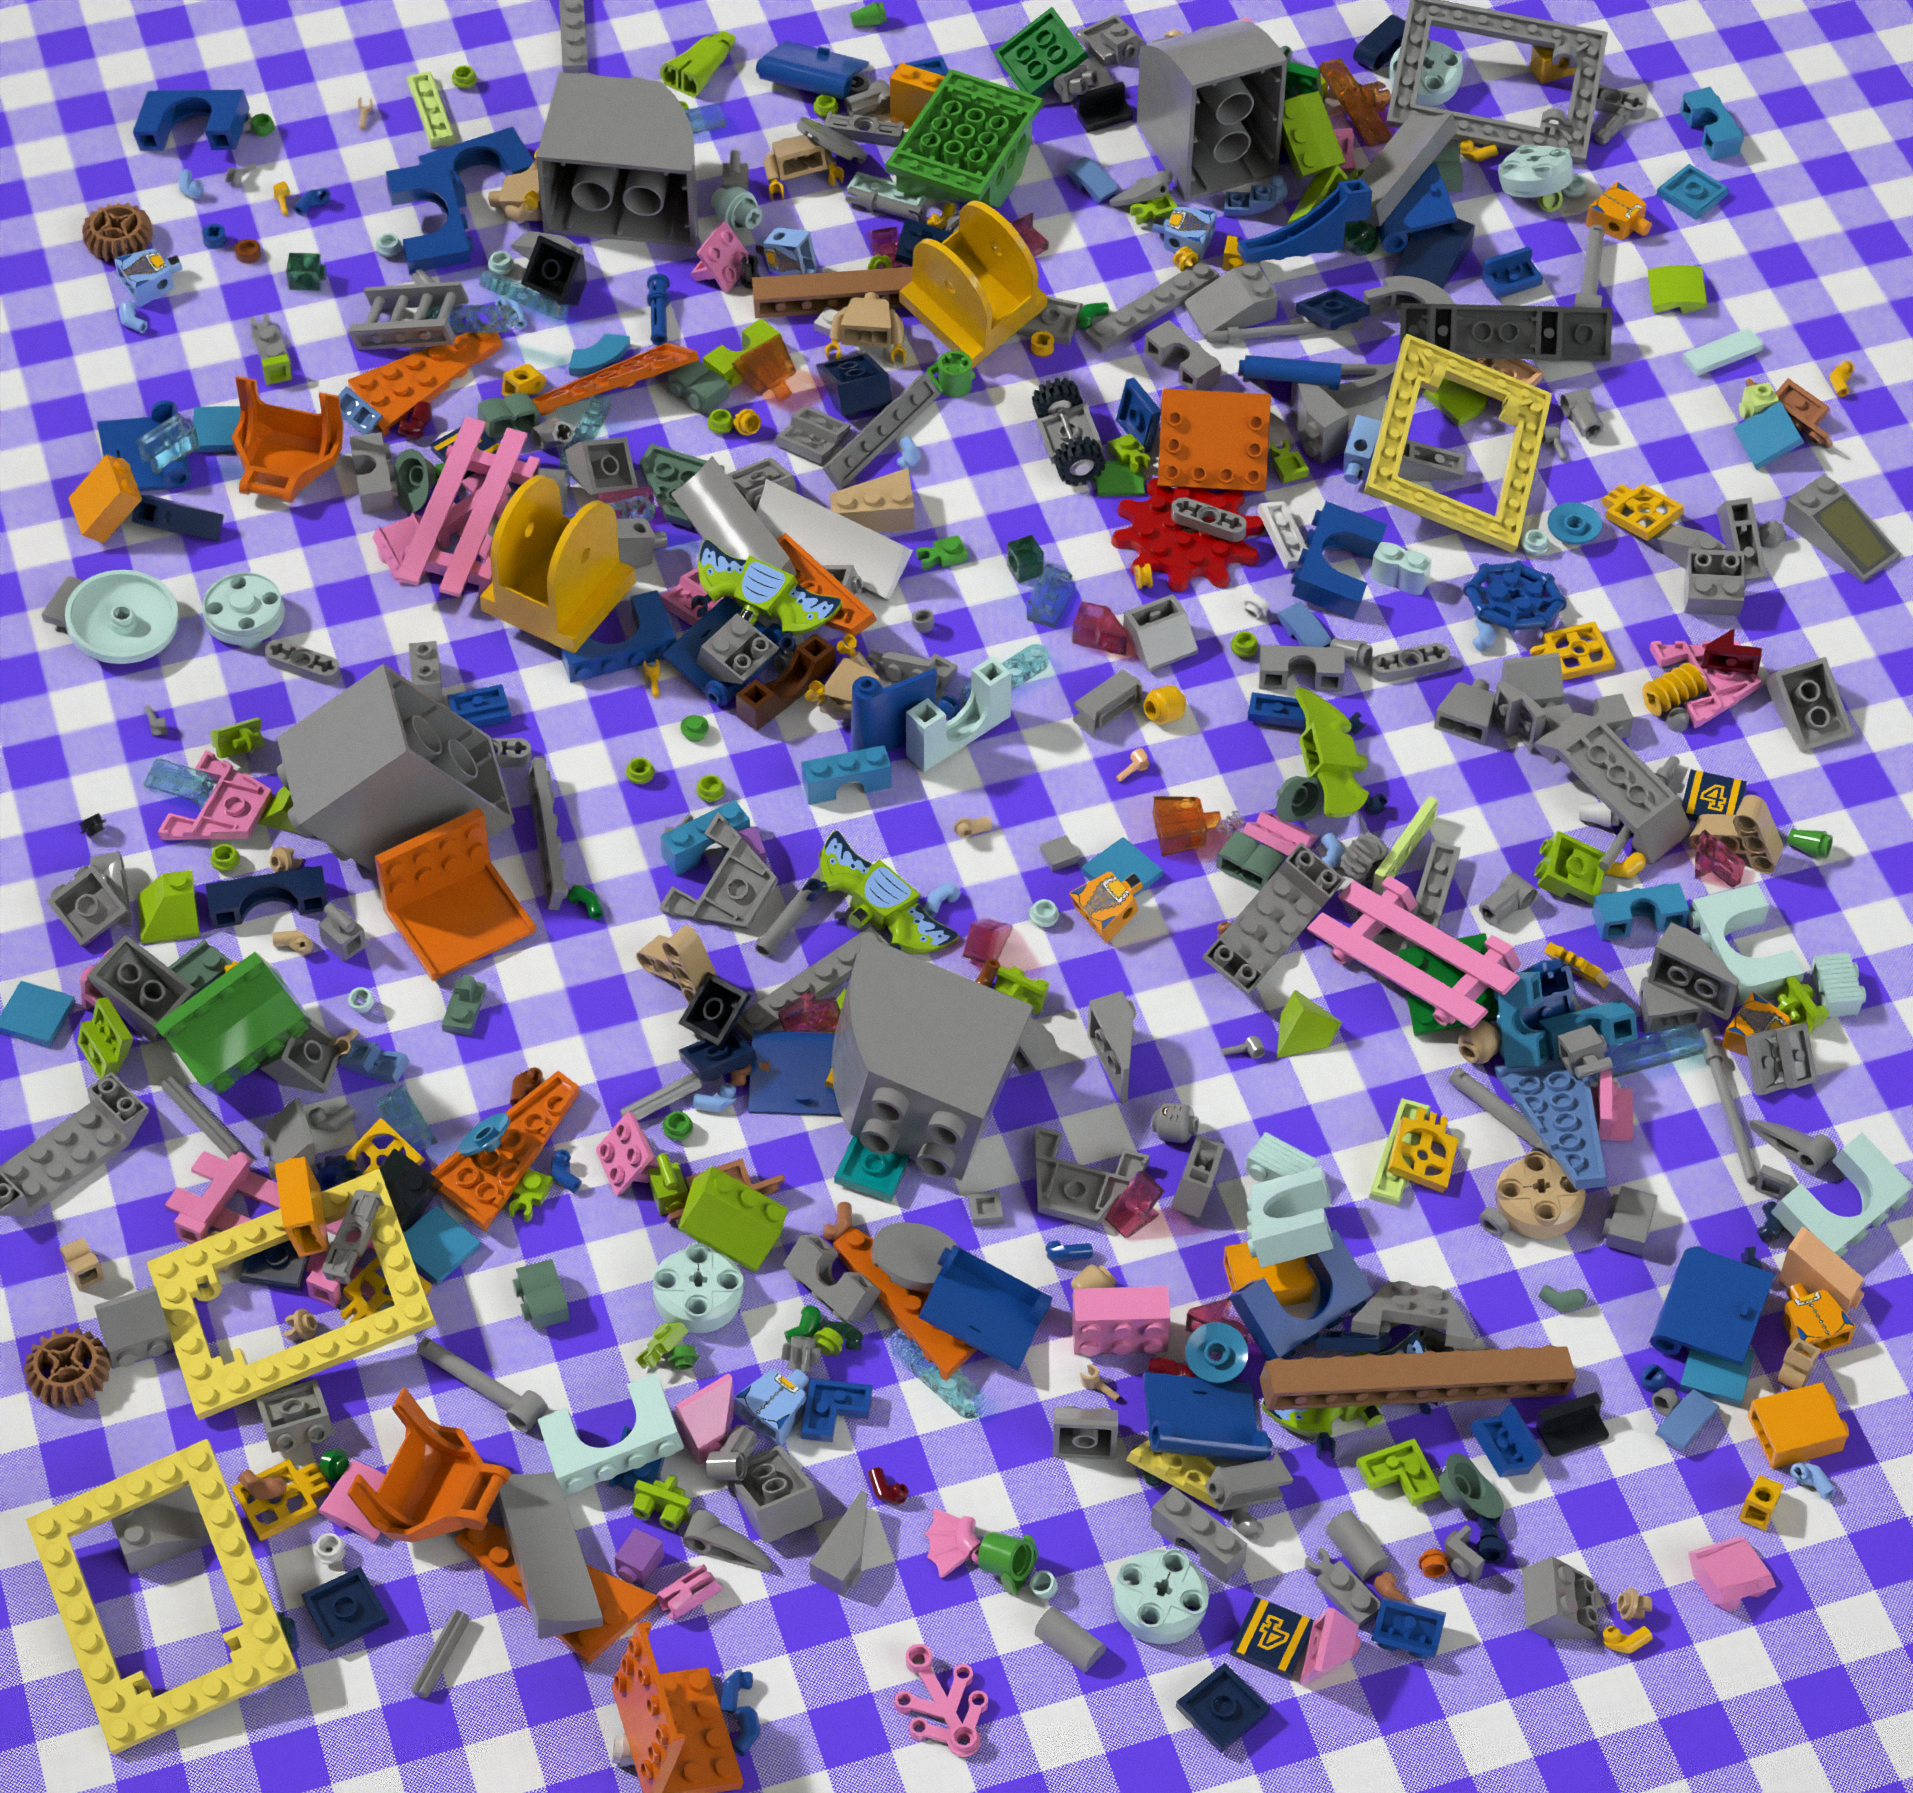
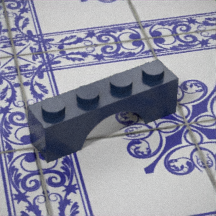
M322 866L305 867L284 872L278 871L272 874L248 876L206 884L213 929L241 925L247 913L255 906L264 902L280 901L293 906L300 915L322 912L328 904Z

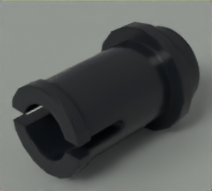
M748 255V263L746 256L741 260L742 274L740 281L744 287L752 289V278L761 276L758 273V258L754 255Z

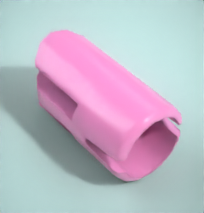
M703 1563L659 1591L657 1599L663 1611L671 1610V1613L667 1616L671 1620H677L719 1593L723 1588L719 1582L715 1581L714 1576L711 1572L707 1571V1567Z

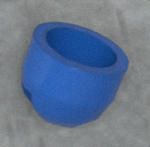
M945 695L938 701L937 707L946 714V720H951L959 713V702L954 696Z
M1657 1364L1646 1366L1641 1373V1386L1649 1392H1658L1664 1388L1666 1382L1664 1369ZM1651 1374H1655V1376L1650 1381L1648 1377Z

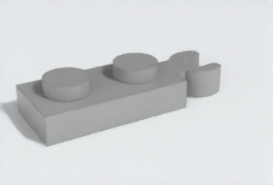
M267 313L263 314V322H256L254 317H250L251 337L260 359L287 354L290 367H292L291 359L276 324L271 325L269 315Z
M871 651L866 657V661L874 663L871 667L876 674L885 673L887 680L901 682L933 668L937 672L935 660L891 651H886L884 655L878 651ZM938 674L936 679V686L940 683Z
M1319 1548L1317 1557L1322 1561L1321 1563H1314L1309 1557L1305 1559L1306 1570L1313 1575H1319L1316 1577L1315 1585L1347 1618L1359 1626L1358 1629L1378 1615L1381 1602L1341 1560L1333 1565L1330 1562L1329 1553L1323 1548Z

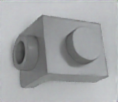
M1121 22L1100 32L1101 40L1115 50L1116 62L1121 65L1139 56L1138 35Z
M1466 1524L1459 1532L1454 1530L1444 1542V1546H1446L1445 1555H1448L1450 1558L1449 1565L1458 1576L1467 1578L1474 1584L1482 1576L1485 1559L1467 1546L1472 1528Z

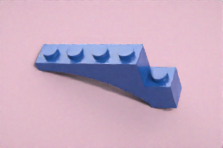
M1363 179L1338 182V187L1306 215L1272 233L1238 241L1237 251L1246 263H1260L1265 260H1283L1286 257H1305L1314 253H1331L1335 250H1342L1345 223L1370 219L1372 190Z

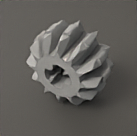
M1370 832L1360 834L1356 840H1352L1349 847H1346V852L1341 857L1340 866L1353 880H1357L1359 883L1365 880L1368 881L1387 856L1389 848L1379 837Z

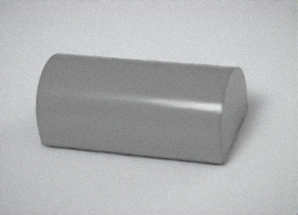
M1346 1510L1330 1521L1326 1528L1327 1535L1363 1581L1390 1566L1388 1556L1352 1510Z
M1055 1606L1048 1609L1036 1625L1035 1636L1084 1673L1106 1652L1105 1644Z

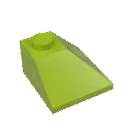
M192 870L164 873L138 894L141 944L200 937L197 891Z

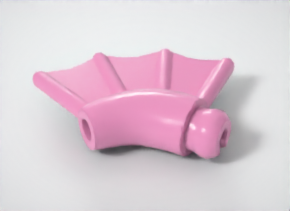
M934 1509L932 1511L933 1523L928 1531L925 1532V1536L930 1541L927 1558L937 1565L939 1577L944 1578L966 1560H973L975 1564H978L979 1547L982 1542L974 1533L976 1520L969 1516H963L960 1519Z

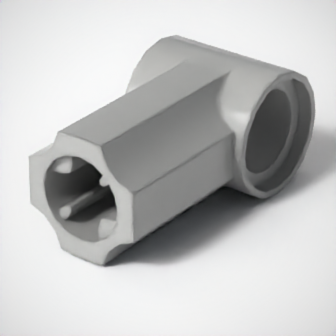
M877 80L869 86L867 91L844 98L847 114L850 117H854V115H864L875 110H879L881 113H889L890 86L885 80Z
M1586 388L1561 395L1560 403L1565 417L1572 418L1582 437H1586L1587 440L1593 439L1603 432L1604 424L1594 408V398L1590 389Z
M553 417L531 429V436L537 447L543 450L551 445H565L571 442L575 431L571 423H566L557 417Z
M1512 872L1502 881L1495 893L1479 904V911L1487 923L1497 925L1517 908L1524 910L1531 905L1537 896L1538 890L1516 872Z
M736 1425L733 1431L729 1433L720 1451L710 1452L706 1463L709 1479L744 1480L748 1469L747 1459L758 1441L754 1431L748 1429L746 1425Z

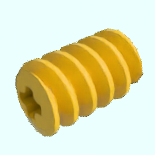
M1683 663L1670 672L1664 673L1661 677H1656L1653 681L1644 684L1642 696L1647 709L1655 716H1660L1662 711H1670L1671 706L1678 707L1680 702H1687L1689 697L1695 698L1698 693L1703 694L1707 690V685L1703 674L1696 666L1691 663Z

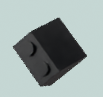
M538 235L521 284L562 304L578 305L587 282L584 255Z
M394 1148L379 1169L384 1178L401 1228L406 1232L414 1225L444 1183Z

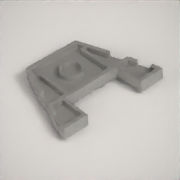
M717 812L704 835L727 848V854L698 900L672 886L659 909L668 914L749 929L776 885L778 878L723 815Z
M1036 1126L1035 1153L1038 1213L1097 1228L1149 1166L1150 1155L1124 1149L1115 1174L1056 1159L1063 1133Z
M1405 1281L1387 1282L1352 1319L1351 1332L1379 1336L1381 1321L1426 1326L1446 1330L1445 1346L1469 1350L1474 1349L1475 1336L1449 1290H1443L1438 1286H1415Z

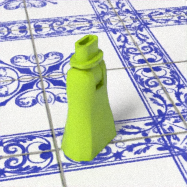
M721 30L719 33H713L710 37L705 36L684 53L664 63L660 69V77L664 84L695 98L707 85L714 72L732 50V45L736 42L735 36L724 30Z

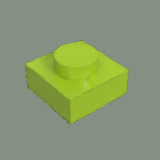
M287 354L261 359L266 385L292 380Z

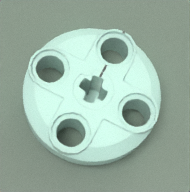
M1428 39L1416 104L1436 106L1447 102L1456 94L1463 73L1462 56L1459 52L1444 43ZM1400 48L1394 53L1390 63L1389 76L1392 88Z
M1523 145L1516 148L1515 152L1508 155L1499 164L1498 168L1502 190L1509 195L1525 198L1546 196L1563 190L1571 184L1574 172L1570 149Z
M241 572L225 576L216 581L207 590L203 600V616L207 631L222 642L239 645L244 649L258 647L262 640L270 637L279 629L285 617L283 598L278 587L272 580L257 573Z
M693 1243L686 1249L671 1254L658 1266L653 1276V1299L659 1315L668 1324L682 1322L690 1333L710 1332L725 1326L738 1312L743 1297L744 1280L739 1268L729 1257L712 1250L703 1243Z
M1169 1549L1167 1551L1151 1550L1132 1557L1119 1569L1113 1591L1115 1612L1123 1627L1135 1637L1153 1644H1172L1190 1636L1202 1622L1209 1601V1590L1205 1577L1199 1568L1189 1560L1186 1553L1179 1549ZM1167 1567H1174L1179 1571L1173 1572L1170 1571ZM1131 1580L1137 1585H1129L1125 1581ZM1185 1606H1192L1197 1611H1190ZM1148 1619L1153 1621L1155 1624H1146L1145 1622H1143V1620Z

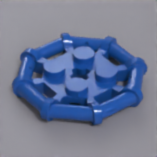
M1521 560L1494 565L1484 563L1479 566L1475 576L1463 586V593L1469 598L1475 610L1474 615L1479 620L1485 619L1508 629L1509 633H1514L1516 630L1534 628L1546 630L1551 627L1553 619L1560 611L1566 608L1567 604L1566 598L1561 595L1554 582L1555 577L1551 573L1545 574L1522 564ZM1520 575L1535 581V583L1523 577H1520ZM1484 581L1489 584L1487 588L1481 586ZM1547 590L1550 597H1544L1542 592ZM1545 609L1546 612L1541 613L1540 610Z

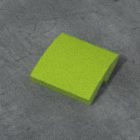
M1672 265L1647 270L1654 314L1680 307L1682 314L1708 307L1702 267Z
M104 997L96 1000L92 1020L81 1022L77 1044L100 1080L110 1072L114 1075L117 1073L128 1055L133 1037L109 998Z

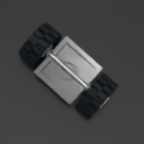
M1055 378V382L1051 383L1048 380L1046 381L1047 385H1039V390H1035L1034 396H1032V404L1038 417L1036 420L1051 464H1055L1062 482L1065 481L1067 485L1073 483V486H1078L1079 482H1082V485H1086L1087 480L1095 481L1094 476L1100 477L1102 475L1101 470H1105L1104 464H1106L1101 450L1103 446L1088 405L1086 402L1083 403L1074 381H1068V378H1063L1060 381L1059 378Z

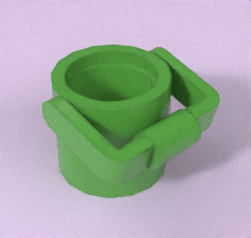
M961 351L944 353L940 356L938 362L928 367L926 374L939 393L949 397H961L968 394L972 389V380L976 378L972 370L970 356ZM937 372H938V381H937V379H936V378L934 377V375H933V374H935V373H937Z
M990 1532L982 1540L979 1547L978 1564L983 1572L1000 1576L1006 1592L1017 1595L1036 1563L1039 1551L1034 1538L1030 1535L1025 1534L1023 1538L1000 1532Z

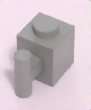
M732 150L730 152V163H723L722 188L741 187L749 192L748 163H740V151Z
M328 903L324 907V912L328 916L318 924L321 942L345 962L367 946L364 928L344 910L338 909L333 903Z
M1591 1025L1558 1035L1559 1058L1572 1076L1576 1075L1578 1079L1613 1068L1611 1058H1604V1052H1607V1044L1604 1037L1598 1035Z

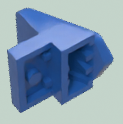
M1560 959L1542 960L1521 971H1540L1543 1001L1534 1007L1523 1008L1522 1010L1524 1023L1533 1030H1539V1020L1575 1011L1572 994L1576 993L1571 966L1569 964L1564 965Z

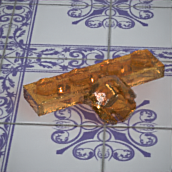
M1341 58L1322 62L1318 68L1368 146L1372 147L1388 143L1392 135L1377 113L1384 111L1390 104L1391 95L1389 89L1379 91V89L1386 88V85L1379 81L1364 85L1359 84Z

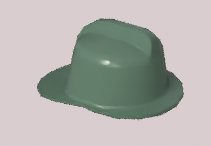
M406 449L399 454L394 466L398 490L397 498L400 507L404 511L414 513L420 510L426 503L429 492L436 481V470L434 465L425 459L419 451Z
M1290 777L1277 790L1276 812L1282 822L1311 819L1324 806V791L1318 778Z
M1459 1453L1449 1455L1446 1460V1470L1436 1479L1444 1499L1454 1508L1473 1509L1486 1518L1495 1519L1500 1517L1504 1511V1504L1495 1487L1479 1472L1469 1458Z

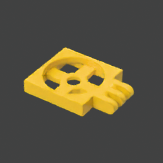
M1620 484L1616 487V490H1612L1608 495L1601 498L1602 504L1609 508L1606 510L1607 520L1646 541L1650 540L1684 514V505L1644 484H1641L1634 490ZM1662 505L1668 512L1664 515L1656 511V509ZM1626 507L1634 511L1628 517L1622 515ZM1649 509L1650 512L1641 513L1640 510ZM1642 519H1650L1654 523L1646 528L1638 522Z
M1595 621L1543 633L1542 641L1544 644L1534 646L1529 651L1531 656L1559 652L1562 681L1612 670L1615 668L1616 662ZM1579 637H1585L1592 641L1587 642L1585 640L1580 639ZM1567 638L1569 645L1557 649L1556 645L1558 642ZM1581 647L1584 649V652L1576 653L1574 648ZM1602 651L1601 661L1592 662L1589 653ZM1573 657L1578 660L1580 666L1567 667L1562 659Z
M1549 942L1544 952L1551 960H1562L1564 965L1569 964L1573 973L1603 989L1606 988L1610 978L1601 968L1589 963L1583 957L1567 951L1562 946H1557L1552 942Z
M1419 1107L1415 1120L1403 1116L1399 1121L1387 1171L1443 1193L1448 1187L1459 1138L1445 1133L1448 1122L1447 1117L1441 1116L1438 1124H1435L1437 1113L1430 1111L1427 1120H1425L1426 1109ZM1410 1132L1420 1135L1419 1143L1416 1146L1403 1142L1402 1139ZM1432 1141L1444 1146L1446 1150L1445 1158L1433 1153L1431 1150ZM1424 1151L1427 1154V1160H1421L1417 1152ZM1402 1155L1410 1158L1413 1168L1408 1166ZM1429 1166L1442 1170L1438 1175H1424L1426 1168Z
M380 1118L340 1159L339 1163L357 1178L379 1169L380 1166L377 1165V1159L382 1155L388 1157L394 1148L399 1152L405 1148L406 1156L419 1166L425 1159L386 1121ZM377 1135H390L394 1138L386 1149H378L372 1143ZM363 1151L371 1159L370 1165L360 1174L357 1171L356 1158Z
M378 1256L343 1289V1295L352 1302L341 1312L340 1316L347 1320L356 1313L350 1320V1323L381 1311L378 1309L384 1303L394 1304L392 1295L382 1293V1288L388 1284L386 1279H383L375 1272L381 1266ZM419 1275L427 1296L432 1291V1284ZM365 1281L375 1289V1294L367 1302L364 1300L360 1289Z
M288 1459L256 1474L259 1479L281 1477L293 1482L287 1485L284 1494L279 1495L281 1500L277 1504H271L268 1501L269 1499L255 1500L248 1504L250 1496L248 1490L241 1483L231 1486L236 1500L260 1542L318 1514L317 1506L313 1500L329 1493L331 1486L328 1482H325L326 1478L324 1474L319 1472L320 1467L317 1463H311L296 1470L291 1460ZM302 1494L303 1503L301 1508L290 1513L286 1506L287 1500ZM270 1510L274 1511L278 1520L270 1524H264L259 1522L255 1516Z

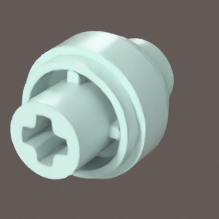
M741 187L720 188L715 191L711 198V206L715 209L719 222L726 221L732 230L754 229L762 220V210L758 208L754 195Z

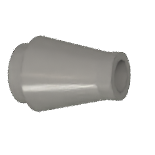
M1334 638L1330 644V647L1344 648L1345 661L1357 668L1361 666L1366 667L1371 661L1373 647L1368 645L1366 641Z

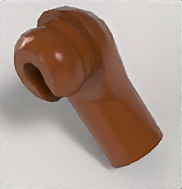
M993 958L987 959L975 982L991 987L997 974V969L1000 968V963Z
M532 1067L514 1078L510 1097V1104L512 1106L523 1099L526 1093L540 1085L543 1073L539 1068Z

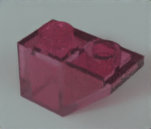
M1082 601L1073 623L1072 643L1126 656L1128 633L1109 607Z

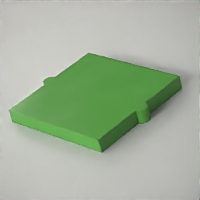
M1118 460L1106 461V464H1104L1105 470H1101L1102 475L1100 477L1094 476V482L1097 483V497L1145 496L1144 481L1146 480V475H1143V465L1139 464L1138 473H1134L1130 470L1129 462L1121 464Z

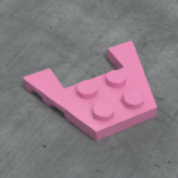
M1653 641L1650 644L1649 650L1659 667L1687 661L1696 666L1705 678L1707 685L1705 693L1708 697L1686 702L1685 709L1694 728L1702 726L1761 687L1762 680L1758 674L1701 668L1705 646L1712 641H1702V645H1687L1686 641H1675L1674 645H1661V641ZM1734 641V645H1740L1738 641Z
M205 750L195 767L196 775L218 781L197 819L168 813L158 830L159 839H249L273 798L272 789L246 773L241 774L233 769L232 764L225 760L223 762L215 758L214 753Z

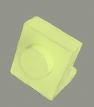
M1763 383L1744 388L1742 402L1739 404V413L1743 419L1747 420L1763 411L1764 407L1772 406L1779 401L1771 384Z

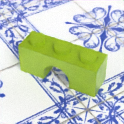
M761 318L741 331L742 351H731L725 346L720 345L702 358L703 364L709 370L718 373L728 382L729 390L739 385L753 373L758 372L772 360L777 359L783 353L782 334Z

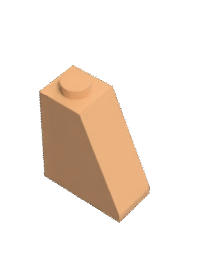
M1801 1227L1787 1249L1778 1282L1789 1288L1795 1284L1802 1283L1808 1294L1825 1290L1846 1314L1851 1307L1857 1309L1865 1292L1861 1291L1864 1278L1813 1233Z

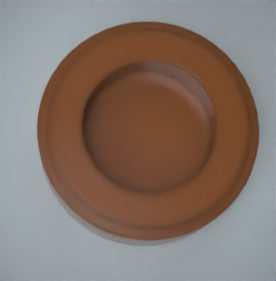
M244 239L235 245V255L239 262L250 264L260 259L262 254L261 247L256 240Z

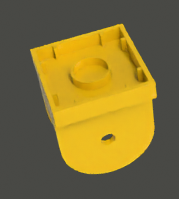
M970 201L960 210L958 230L942 243L927 238L920 241L914 247L912 281L899 291V302L951 351H961L969 355L972 360L973 369L1047 307L1048 296L1038 288L1039 274L1036 262L1016 229L989 205L980 201Z
M536 475L524 482L511 497L498 521L490 554L493 582L480 595L481 611L575 654L636 583L635 568L619 560L617 519L612 506L595 500L583 506L571 519L562 515L560 489L554 479L545 475Z

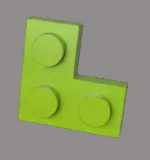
M1415 1438L1362 1456L1356 1460V1466L1369 1491L1399 1481L1412 1507L1441 1497L1439 1483Z

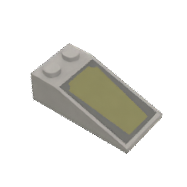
M1821 475L1787 499L1782 522L1862 583L1900 557L1901 553L1849 493L1827 475Z

